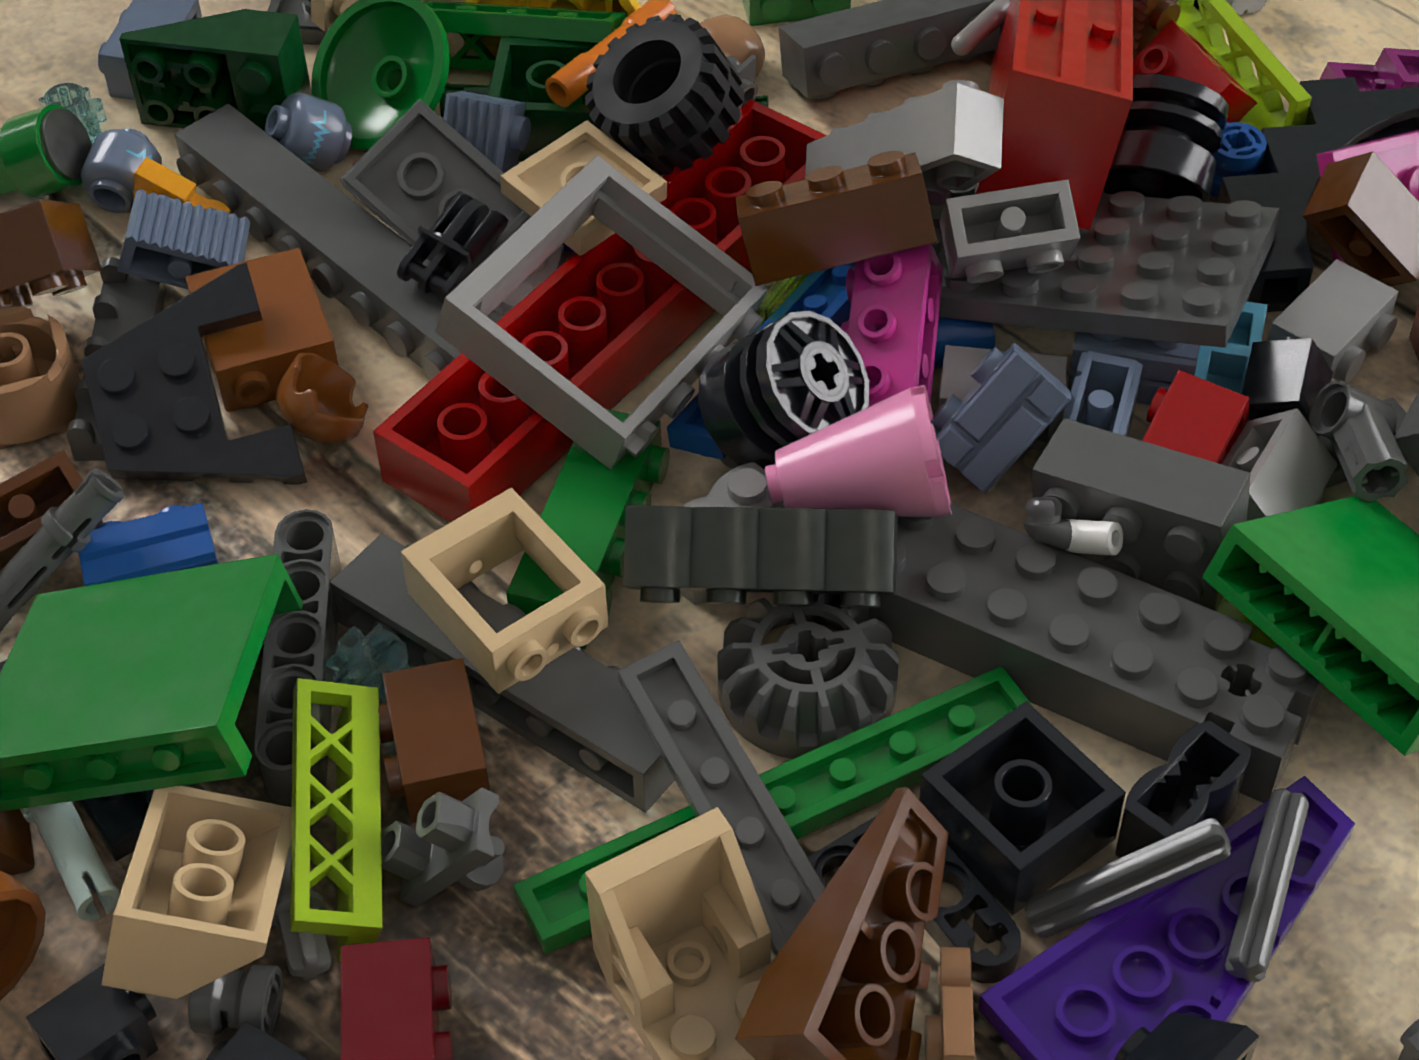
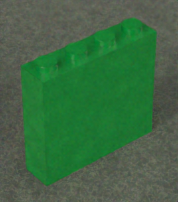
M1356 496L1232 524L1202 578L1401 754L1406 756L1419 751V535L1378 501L1375 500L1370 503Z

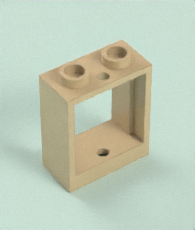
M513 488L506 490L400 551L408 594L497 694L519 681L533 678L546 664L574 647H581L590 643L602 630L609 626L605 584ZM524 550L564 593L496 633L457 589Z

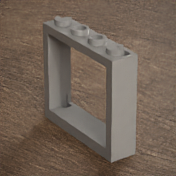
M597 155L445 297L435 332L603 465L612 470L628 452L637 458L647 448L659 429L654 424L664 414L673 419L681 412L695 392L691 385L700 377L709 358L730 345L735 338L740 340L747 335H753L764 319L757 314V311L769 287L766 284L755 286L752 273ZM592 215L724 316L623 423L487 317Z

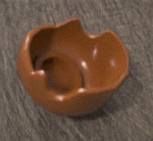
M298 353L277 388L276 400L288 424H291L292 428L301 436L322 444L346 442L355 438L363 427L368 410V404L365 402L359 406L353 404L352 397L356 385L355 379L332 361L314 353Z

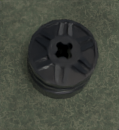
M1161 74L1133 75V101L1102 193L1115 194L1121 191H1136L1143 194L1144 197L1172 199L1177 196H1194L1201 199L1202 202H1209L1217 162L1212 154L1221 149L1222 129L1226 126L1229 104L1220 94L1207 86L1184 78Z
M812 311L790 312L774 323L764 326L755 334L747 335L728 345L709 358L699 378L698 404L705 428L723 453L738 465L754 462L765 470V466L776 464V450L868 408L869 379L862 356L849 335L830 318Z

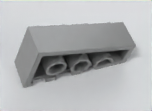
M948 81L943 84L940 90L925 96L907 98L901 106L886 112L868 114L864 121L849 127L834 128L831 130L830 135L808 143L805 180L809 173L819 168L840 166L843 170L866 165L871 157L883 152L901 151L904 155L916 152L923 173L929 205L941 206L945 204L946 199L950 198L951 190L966 191L1001 169L1004 98L979 90V85L972 81Z

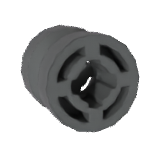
M256 963L247 970H234L190 992L188 1017L191 1030L194 1033L217 1035L227 1027L239 1030L247 1021L272 1037L279 1020L282 1005L283 976L280 967Z

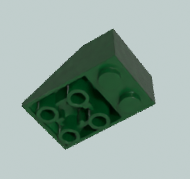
M242 9L125 32L119 38L141 124L184 129L224 105L230 104L265 131L267 116L274 105L280 106L293 93L303 92L312 95L297 14Z

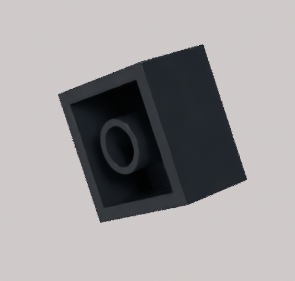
M1025 701L921 774L919 800L948 832V846L989 893L1013 916L1027 906L1030 898L1050 889L1116 839L1126 792Z

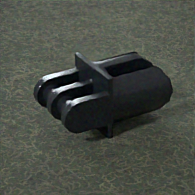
M459 191L429 230L422 226L418 228L420 237L400 262L397 277L404 282L410 279L417 281L420 291L427 294L433 290L440 294V301L444 303L445 297L474 271L505 230L509 220L498 211L489 212L487 205L478 200L470 201L467 194ZM426 259L431 261L427 267L423 265ZM447 271L452 273L449 279L444 277Z

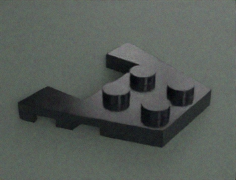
M247 263L235 266L81 359L107 469L113 479L192 481L193 477L228 478L231 483H253V479L283 480L284 484L292 485L307 483L291 424L229 440L202 337L263 320Z

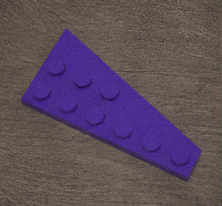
M1306 776L1285 788L1291 793H1302L1307 798L1309 807L1270 960L1349 841L1355 823ZM1269 800L1225 829L1231 844V854L1227 859L1094 917L980 994L978 1010L1022 1060H1115L1123 1044L1136 1030L1145 1027L1152 1032L1171 1012L1230 1022L1256 983L1249 982L1244 978L1231 976L1226 970L1225 963Z

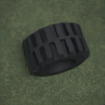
M669 14L665 20H662L658 15L647 18L644 25L638 26L635 23L626 29L627 33L620 39L615 37L607 45L609 50L605 55H599L593 64L596 72L588 76L586 87L590 92L585 96L586 107L591 112L589 116L605 135L618 143L651 170L655 169L659 175L671 174L675 167H679L681 171L692 168L693 161L700 157L706 160L714 154L711 149L718 143L724 144L731 135L728 131L729 127L736 125L740 119L741 112L737 107L744 103V92L740 87L743 82L739 73L706 28H703L698 21L690 17L684 21L681 15Z

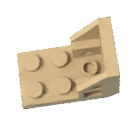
M716 807L585 872L594 953L610 990L653 1060H755L735 1040V1037L760 980L771 964V931L734 831L719 808Z

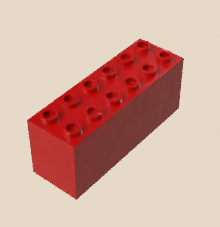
M1010 0L991 65L988 93L1004 98L1001 169L977 183L974 194L1069 179L1078 228L1090 231L1133 101V0Z

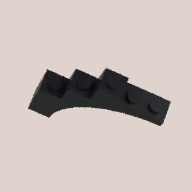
M1354 77L1300 81V85L1312 97L1305 125L1262 128L1261 132L1265 135L1267 144L1263 162L1259 165L1260 174L1222 177L1217 203L1230 204L1235 201L1247 200L1256 202L1261 207L1279 208V230L1247 302L1267 304L1266 312L1284 311L1309 287L1314 267L1306 236L1308 222L1302 216L1320 181L1317 154L1419 130V87L1360 91Z

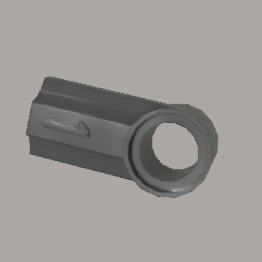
M1341 381L1328 383L1322 388L1310 408V426L1315 433L1330 439L1354 496L1370 503L1383 497H1395L1408 483L1405 475L1408 465L1393 435L1397 423L1395 409L1391 404Z

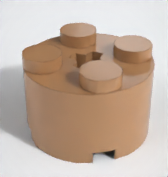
M0 308V449H5L12 444L32 442L50 434L67 432L69 422L74 420L78 404L75 398V390L80 378L64 329L56 319L49 315V321L34 317L30 308Z

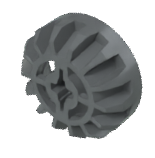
M819 594L818 600L813 602V606H773L765 597L760 598L747 605L745 618L741 617L731 621L724 631L723 649L718 651L717 655L720 704L733 728L751 744L771 754L794 759L890 716L897 694L899 657L898 653L892 650V633L889 627L878 619H870L869 608L836 606L835 594ZM795 624L782 633L778 642L762 644L769 631L785 625ZM823 625L831 626L841 631L832 632Z

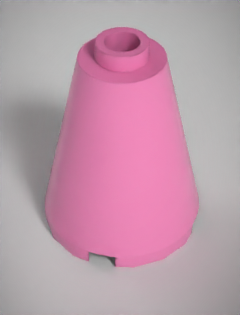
M925 385L908 388L776 450V464L765 466L768 490L773 505L784 503L786 508L893 510L898 514V517H943L952 515L939 441L936 438L934 426L930 422V420L934 419Z

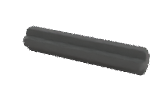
M1285 788L1274 790L1270 795L1225 963L1227 972L1233 977L1244 978L1249 982H1259L1265 978L1309 807V802L1302 793H1291Z
M1213 818L1204 820L1030 898L1025 907L1028 922L1038 937L1048 938L1227 859L1231 854L1229 838L1218 820Z

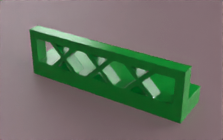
M436 0L422 1L436 13L446 33H459L467 42L456 54H449V68L494 71L496 57L480 41L485 35L599 43L620 27L623 20L627 18V13ZM471 49H473L478 54V56H470L466 54Z

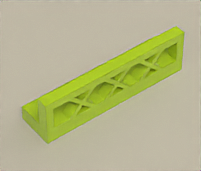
M1195 0L1177 1L1181 11L1176 23L1195 37L1257 102L1239 123L1249 124L1262 131V128L1305 125L1312 97L1226 0H1198L1200 12L1194 7ZM1223 28L1226 31L1229 45L1226 43ZM1251 60L1255 64L1258 79L1254 74ZM1281 95L1289 102L1287 112L1284 109Z
M297 678L293 688L290 932L336 935L337 962H341V946L375 943L382 930L379 688ZM311 703L343 707L336 723L335 733L331 735L311 716ZM311 741L317 745L313 749H311ZM326 755L336 763V791L332 794L310 774V767ZM310 799L317 804L312 809H310ZM326 814L336 823L337 851L332 855L310 835V827ZM310 860L317 866L312 871H310ZM326 876L337 885V911L310 909V888Z

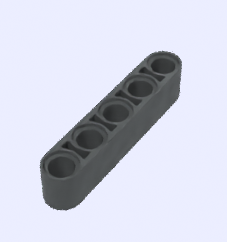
M309 509L294 511L285 516L278 523L275 530L273 554L279 555L303 601V606L301 610L274 614L271 618L264 639L254 740L255 756L266 793L274 804L287 807L292 806L293 688L297 678L334 682L338 617L330 581L342 571L331 520L325 514ZM311 703V716L330 733L332 706ZM311 741V749H313L317 745ZM327 755L310 767V774L324 787L327 782Z

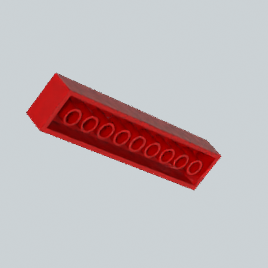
M750 99L739 109L741 116L738 123L729 127L730 137L724 144L718 143L711 149L714 152L713 155L706 160L700 157L693 161L692 168L681 171L679 167H675L671 174H665L662 177L667 181V198L660 203L752 273L738 220L736 197L745 195L750 187L762 182L779 181L782 185L805 180L807 144L827 135ZM614 233L580 256L575 253L496 324L604 409L611 410L716 310L622 237ZM462 353L373 430L382 481L449 522L456 520L510 488H513L520 496L563 456L574 442Z

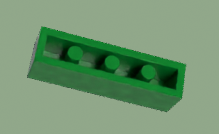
M606 409L622 423L631 415ZM661 420L654 424L659 429L647 448L637 458L628 452L612 470L603 465L577 443L573 442L540 516L605 584L608 616L612 604V583L615 576L621 578L624 576L626 506H651L650 491L654 483L662 484L667 474L670 450L667 447H662ZM524 551L506 595L508 604L518 607L528 615L564 592ZM587 644L579 648L586 649Z

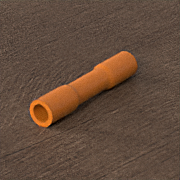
M648 0L625 18L620 27L588 52L579 54L548 78L545 82V88L552 101L561 107H568L588 91L586 87L588 76L596 72L593 64L599 55H605L609 50L607 45L615 37L620 39L627 33L626 29L635 23L641 26L646 23L647 18L659 15L662 20H665L669 14H677L673 3L670 0Z

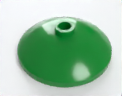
M358 0L344 10L330 26L319 46L314 61L311 93L312 96L333 102L343 109L346 121L352 127L350 148L367 152L419 99L435 111L445 89L450 61L448 39L440 19L428 5L420 0Z

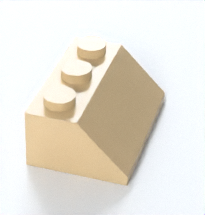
M185 786L154 789L113 914L101 985L130 990L139 994H152L178 999L264 956L291 843V807Z

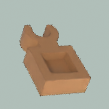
M940 947V966H938L937 970L939 1015L925 1016V1060H974L975 1044L970 948Z

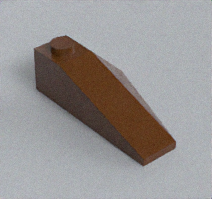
M908 787L897 788L763 974L735 1037V1040L755 1060H919L922 1034L911 1030L916 991L928 990L931 965L920 961L925 922L931 921L938 916L948 832Z

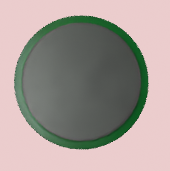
M51 104L6 120L0 131V195L20 189L29 196L43 197L82 184L80 173L92 144L87 130L77 116L61 105Z

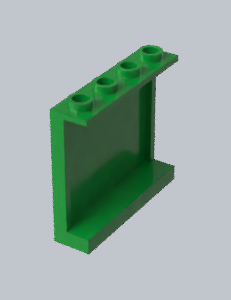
M272 554L37 594L0 673V812L246 776L252 754L235 726L240 707L272 616L274 614L298 611L303 606V601L279 555Z

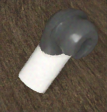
M1035 497L1026 503L1028 520L1024 521L1023 524L1026 532L1033 540L1072 553L1117 555L1122 548L1123 530L1118 522L1061 519L1062 504L1056 497Z

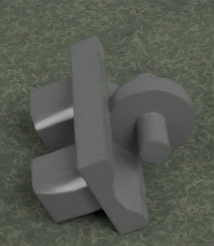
M480 788L463 801H459L438 791L424 801L418 812L416 829L395 821L382 831L381 867L388 872L402 877L400 900L418 907L453 883L459 882L468 889L480 891L489 888L502 877L504 870L502 854L504 853L505 846L499 837L490 836L489 819L491 813L498 807L499 795Z

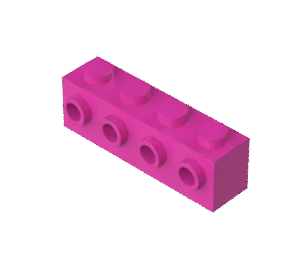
M931 244L857 261L856 266L849 267L847 271L846 291L848 300L851 303L849 322H843L841 329L849 335L862 356L869 379L868 407L908 388L925 385L929 402H931L943 279V267Z

